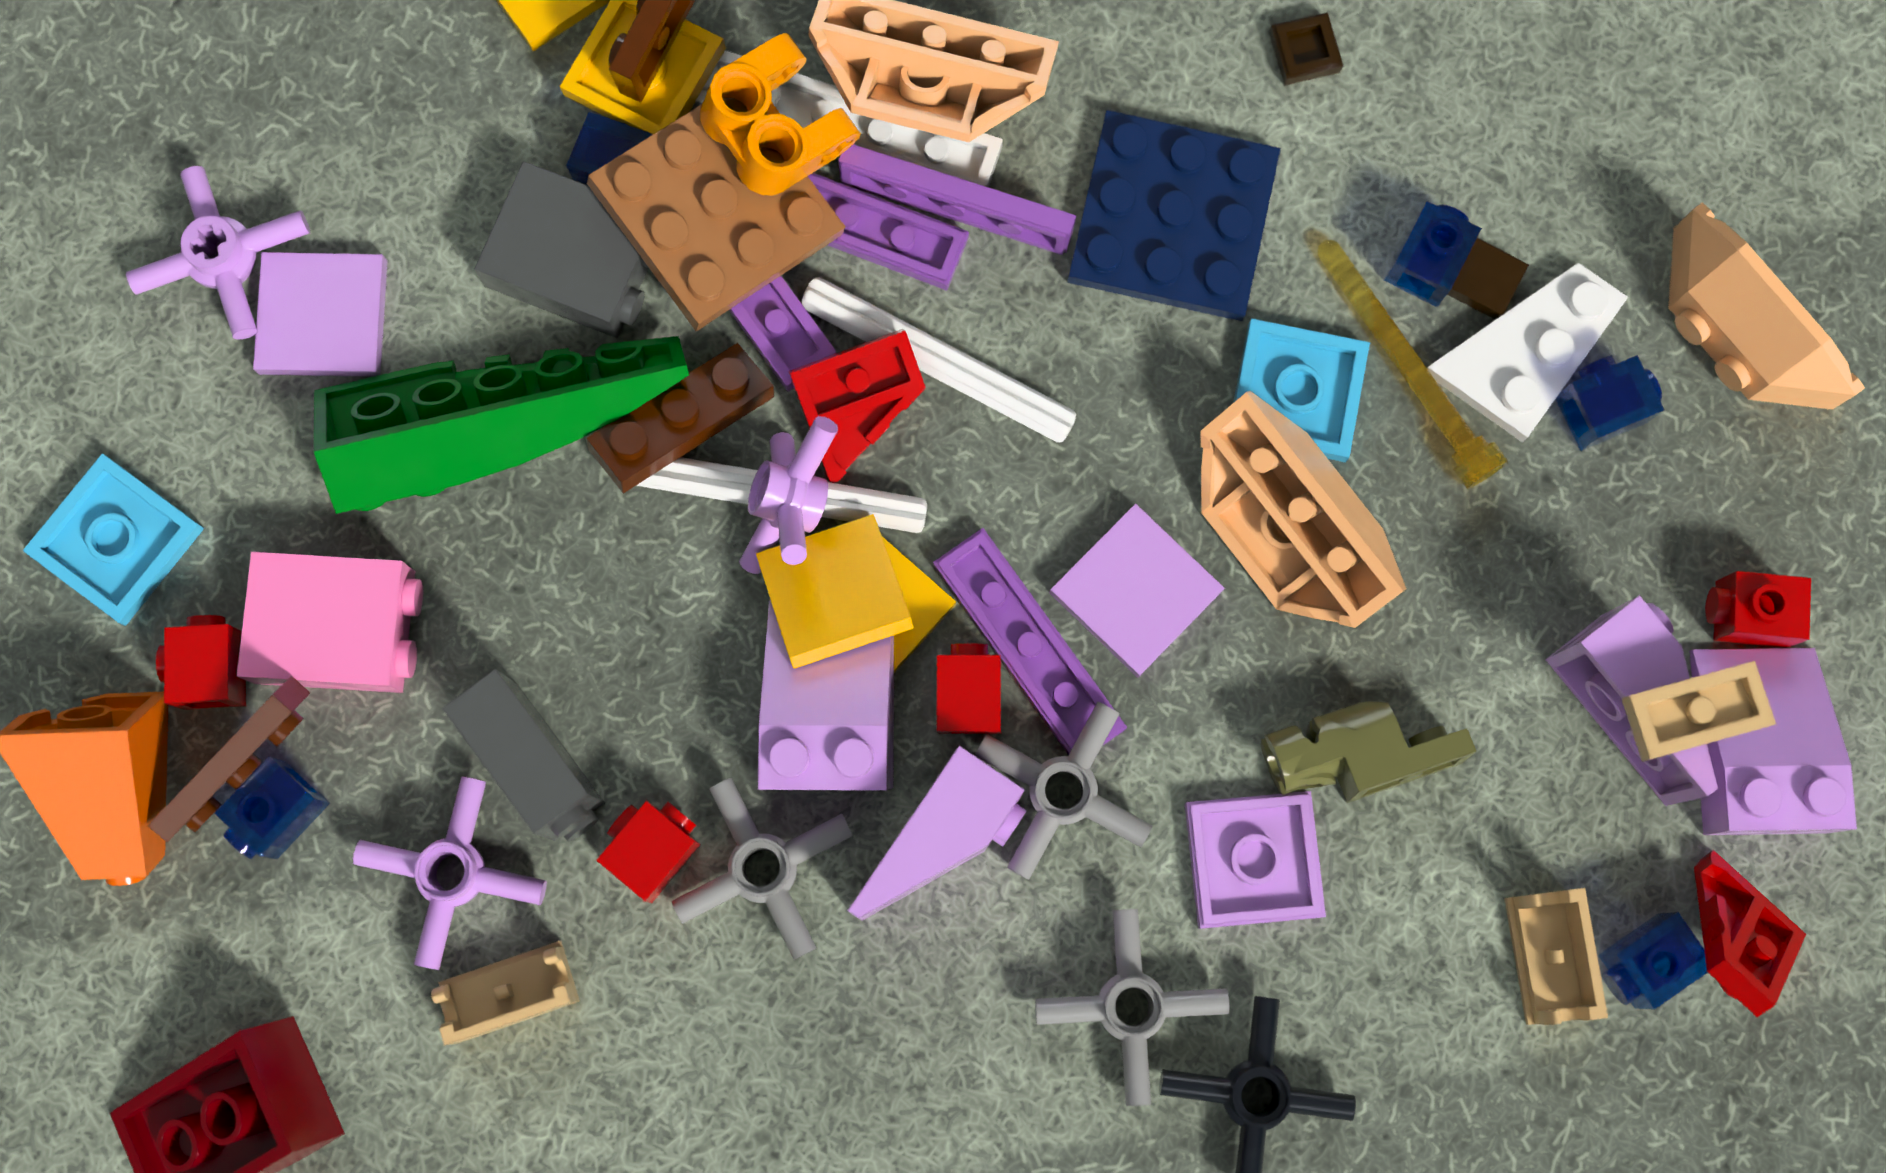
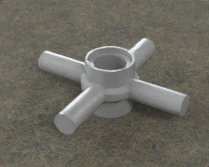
M1097 702L1069 755L1054 757L1042 764L986 734L975 756L1029 785L1030 799L1037 811L1007 866L1008 869L1029 880L1059 824H1073L1085 817L1140 848L1143 846L1153 825L1099 796L1097 781L1090 770L1120 713ZM1058 772L1073 774L1081 784L1082 793L1079 801L1068 809L1055 808L1049 803L1045 795V786L1048 779Z
M732 778L712 786L709 790L737 846L729 858L727 873L671 901L681 923L683 924L741 895L752 902L766 903L794 960L815 950L816 946L788 891L796 879L798 864L853 836L844 816L841 813L805 833L784 842L774 835L759 833ZM770 851L775 853L779 859V875L774 882L767 886H754L746 876L747 861L756 852Z
M1138 909L1113 910L1117 975L1110 978L1104 984L1099 995L1035 999L1036 1024L1100 1021L1108 1033L1121 1040L1125 1105H1151L1147 1039L1160 1029L1165 1018L1229 1014V995L1227 988L1163 992L1154 979L1142 973ZM1131 987L1143 992L1148 1001L1147 1015L1136 1025L1124 1024L1119 1020L1115 1011V1002L1118 995L1123 990Z

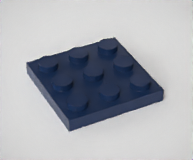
M1106 110L1067 283L1243 322L1246 316L1281 148Z

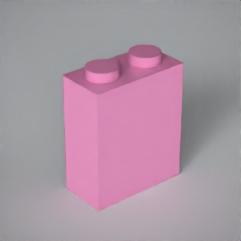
M251 552L237 677L253 684L281 686L292 676L304 687L403 693L404 678H412L416 668L415 641L408 640L410 618L411 616H419L422 608V581L415 579V571L411 567L398 560Z

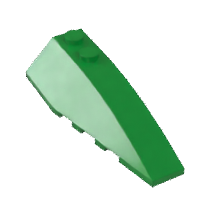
M679 336L602 344L596 349L595 356L582 357L579 353L569 351V348L545 350L543 357L538 362L514 365L512 364L510 354L489 356L485 359V368L456 372L454 360L434 362L314 390L313 452L335 513L338 514L351 510L369 511L382 506L385 502L414 495L420 497L433 496L448 487L467 483L521 465L587 436L634 411L689 376Z

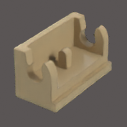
M1585 888L1504 898L1526 1025H1553L1570 1020L1608 1018Z
M557 941L438 982L439 987L431 991L433 1002L440 1004L445 1018V1023H442L439 1028L444 1046L458 1044L580 1002L562 941Z

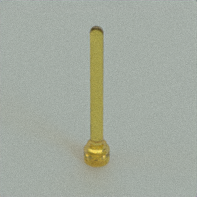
M1331 239L1321 242L1317 249L1319 259L1456 451L1452 454V458L1457 464L1453 470L1467 490L1475 487L1507 465L1509 461L1495 442L1488 444L1483 435L1478 437L1474 435L1339 243Z

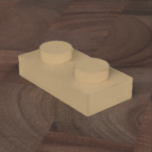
M1755 661L1622 698L1642 762L1776 724Z

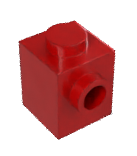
M1735 571L1716 580L1715 587H1712L1708 592L1705 604L1706 620L1709 624H1714L1713 641L1788 648L1810 640L1811 578Z
M217 615L190 616L186 618V626L164 627V645H160L156 653L157 675L159 680L164 683V703L183 710L246 706V680L237 677L242 631L226 624V617Z
M951 644V655H937L936 731L939 734H1001V655H988V644Z
M645 801L639 810L630 805L609 828L607 834L613 838V841L596 861L642 900L653 903L701 845L689 835L697 825L668 801L661 810L648 801Z

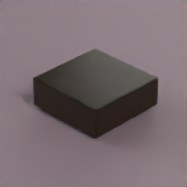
M1328 12L1271 25L1269 35L1284 86L1341 73L1344 65Z
M1475 237L1470 243L1444 294L1496 320L1504 314L1529 264Z

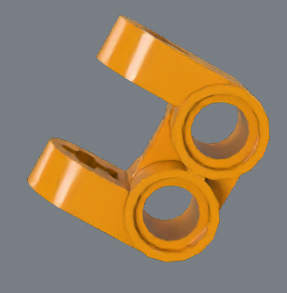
M788 33L777 35L730 64L723 66L714 74L700 109V122L705 132L714 141L729 148L736 158L737 173L741 182L751 191L760 195L774 196L784 192L843 154L861 135L843 108L835 109L803 128L794 119L780 114L771 102V91L792 78L804 66L807 60ZM735 98L741 101L748 111L736 112L730 109L723 99ZM766 147L776 150L782 155L785 162L774 163L767 160L761 154L760 148Z

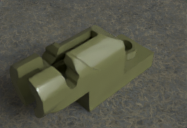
M1372 701L1359 702L1321 716L1313 717L1307 726L1306 736L1308 739L1303 736L1301 729L1296 725L1264 735L1265 738L1261 739L1264 759L1271 778L1281 794L1284 795L1295 790L1337 784L1335 777H1337L1347 803L1464 763L1477 752L1467 728L1447 735L1444 726L1434 727L1410 737L1408 740L1411 747L1408 748L1390 705L1387 702Z

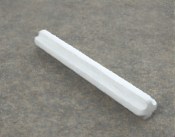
M815 277L803 294L802 305L808 312L865 342L900 329L906 330L919 370L1055 442H1063L1074 425L1077 415L1074 410L821 277Z
M680 457L636 486L748 504L752 482L758 470ZM828 482V496L822 517L851 522L874 514L878 527L918 533L923 530L925 525L927 502L920 497Z

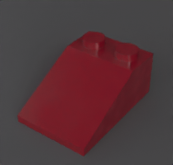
M294 1016L236 1032L109 1113L134 1173H277L345 1134Z

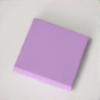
M261 252L257 333L255 337L253 369L259 375L367 377L381 375L387 260L383 254Z
M1135 503L1050 589L1049 593L1139 678L1225 588Z
M1311 791L1185 803L1198 929L1326 917Z

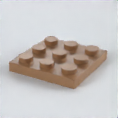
M735 98L723 99L724 103L736 112L748 111L746 106ZM702 104L589 174L587 181L589 188L696 332L842 236L846 228L808 176L784 192L774 196L760 195L746 187L741 182L737 173L736 158L726 145L714 141L705 132L700 122ZM766 147L760 148L761 154L767 160L774 163L785 162L782 155L776 150Z

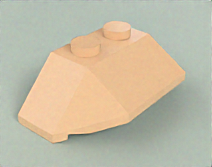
M819 0L809 26V38L851 113L965 142L974 140L1045 95L1059 41L895 0Z
M1700 203L1674 227L1669 309L1676 316L1675 325L1683 338L1693 345H1701L1716 362L1715 372L1724 385L1733 391H1741L1748 400L1831 410L1851 399L1865 388L1859 378L1850 373L1848 362L1830 336L1751 246L1725 222L1715 219V215L1705 204Z
M1251 391L1243 394L1200 431L1201 448H1203L1201 513L1276 610L1314 619L1339 622L1340 625L1356 628L1406 590L1383 528L1306 431Z

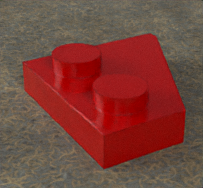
M904 329L788 371L809 429L818 416L829 418L838 426V431L821 461L828 481L831 483L840 481L847 473L848 467L870 444L873 445L887 431L892 420L902 410H906L926 389L906 330Z
M1712 850L1694 866L1707 972L1718 981L1725 993L1740 1001L1756 1017H1759L1776 1005L1806 937V933L1718 853Z

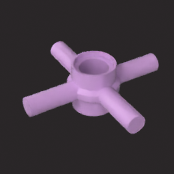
M823 416L815 418L797 454L795 453L794 439L790 434L780 432L773 435L770 439L772 462L766 460L761 464L752 482L748 498L749 514L762 519L740 559V565L744 570L753 574L761 573L756 553L775 547L778 540H780L781 558L785 563L797 565L806 559L805 532H812L819 523L828 496L827 480L814 476L838 431V426L831 419Z
M461 776L446 838L431 843L422 853L359 840L353 856L354 865L415 878L420 893L429 901L414 961L416 966L439 970L455 907L468 903L479 892L541 905L547 887L546 880L485 867L482 855L471 844L486 785L485 781ZM451 855H457L464 865V876L457 887L446 891L438 883L437 869L443 859Z

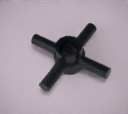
M1254 996L1248 1060L1232 1068L1226 1078L1166 1069L1161 1071L1159 1095L1221 1103L1228 1116L1240 1126L1236 1173H1262L1266 1130L1280 1124L1288 1113L1353 1121L1356 1108L1355 1095L1291 1087L1285 1073L1273 1064L1280 999ZM1263 1077L1271 1086V1102L1265 1110L1259 1113H1249L1242 1103L1241 1094L1243 1087L1250 1079Z

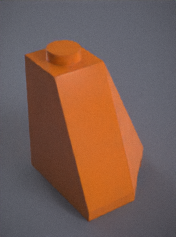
M164 692L103 694L83 699L82 706L64 710L57 714L56 719L51 720L50 711L47 709L19 715L0 731L1 756L81 880L106 879V883L109 885L124 886L140 882L150 874L165 856V841L148 827L152 820L166 807L168 704L164 703Z

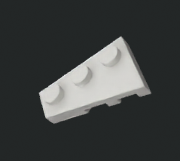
M1577 263L1428 366L1423 373L1523 442L1529 437L1628 297L1589 269Z

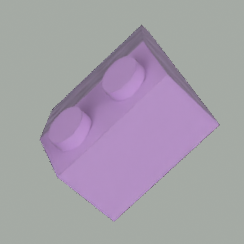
M1638 596L1598 617L1545 660L1665 806L1708 797L1718 789L1707 744L1643 762L1641 760L1622 698L1690 679L1682 646L1672 635L1674 628L1671 621L1660 608L1652 603L1646 604L1641 596Z
M769 600L759 716L758 790L892 789L894 635L793 669L771 600Z
M1815 648L1690 650L1692 678L1755 661L1776 722L1772 726L1707 743L1718 789L1710 796L1701 798L1703 835L1827 834L1857 829L1851 763Z
M959 746L848 911L863 921L983 853L992 840L1003 847L1027 811L1016 804L1025 790Z

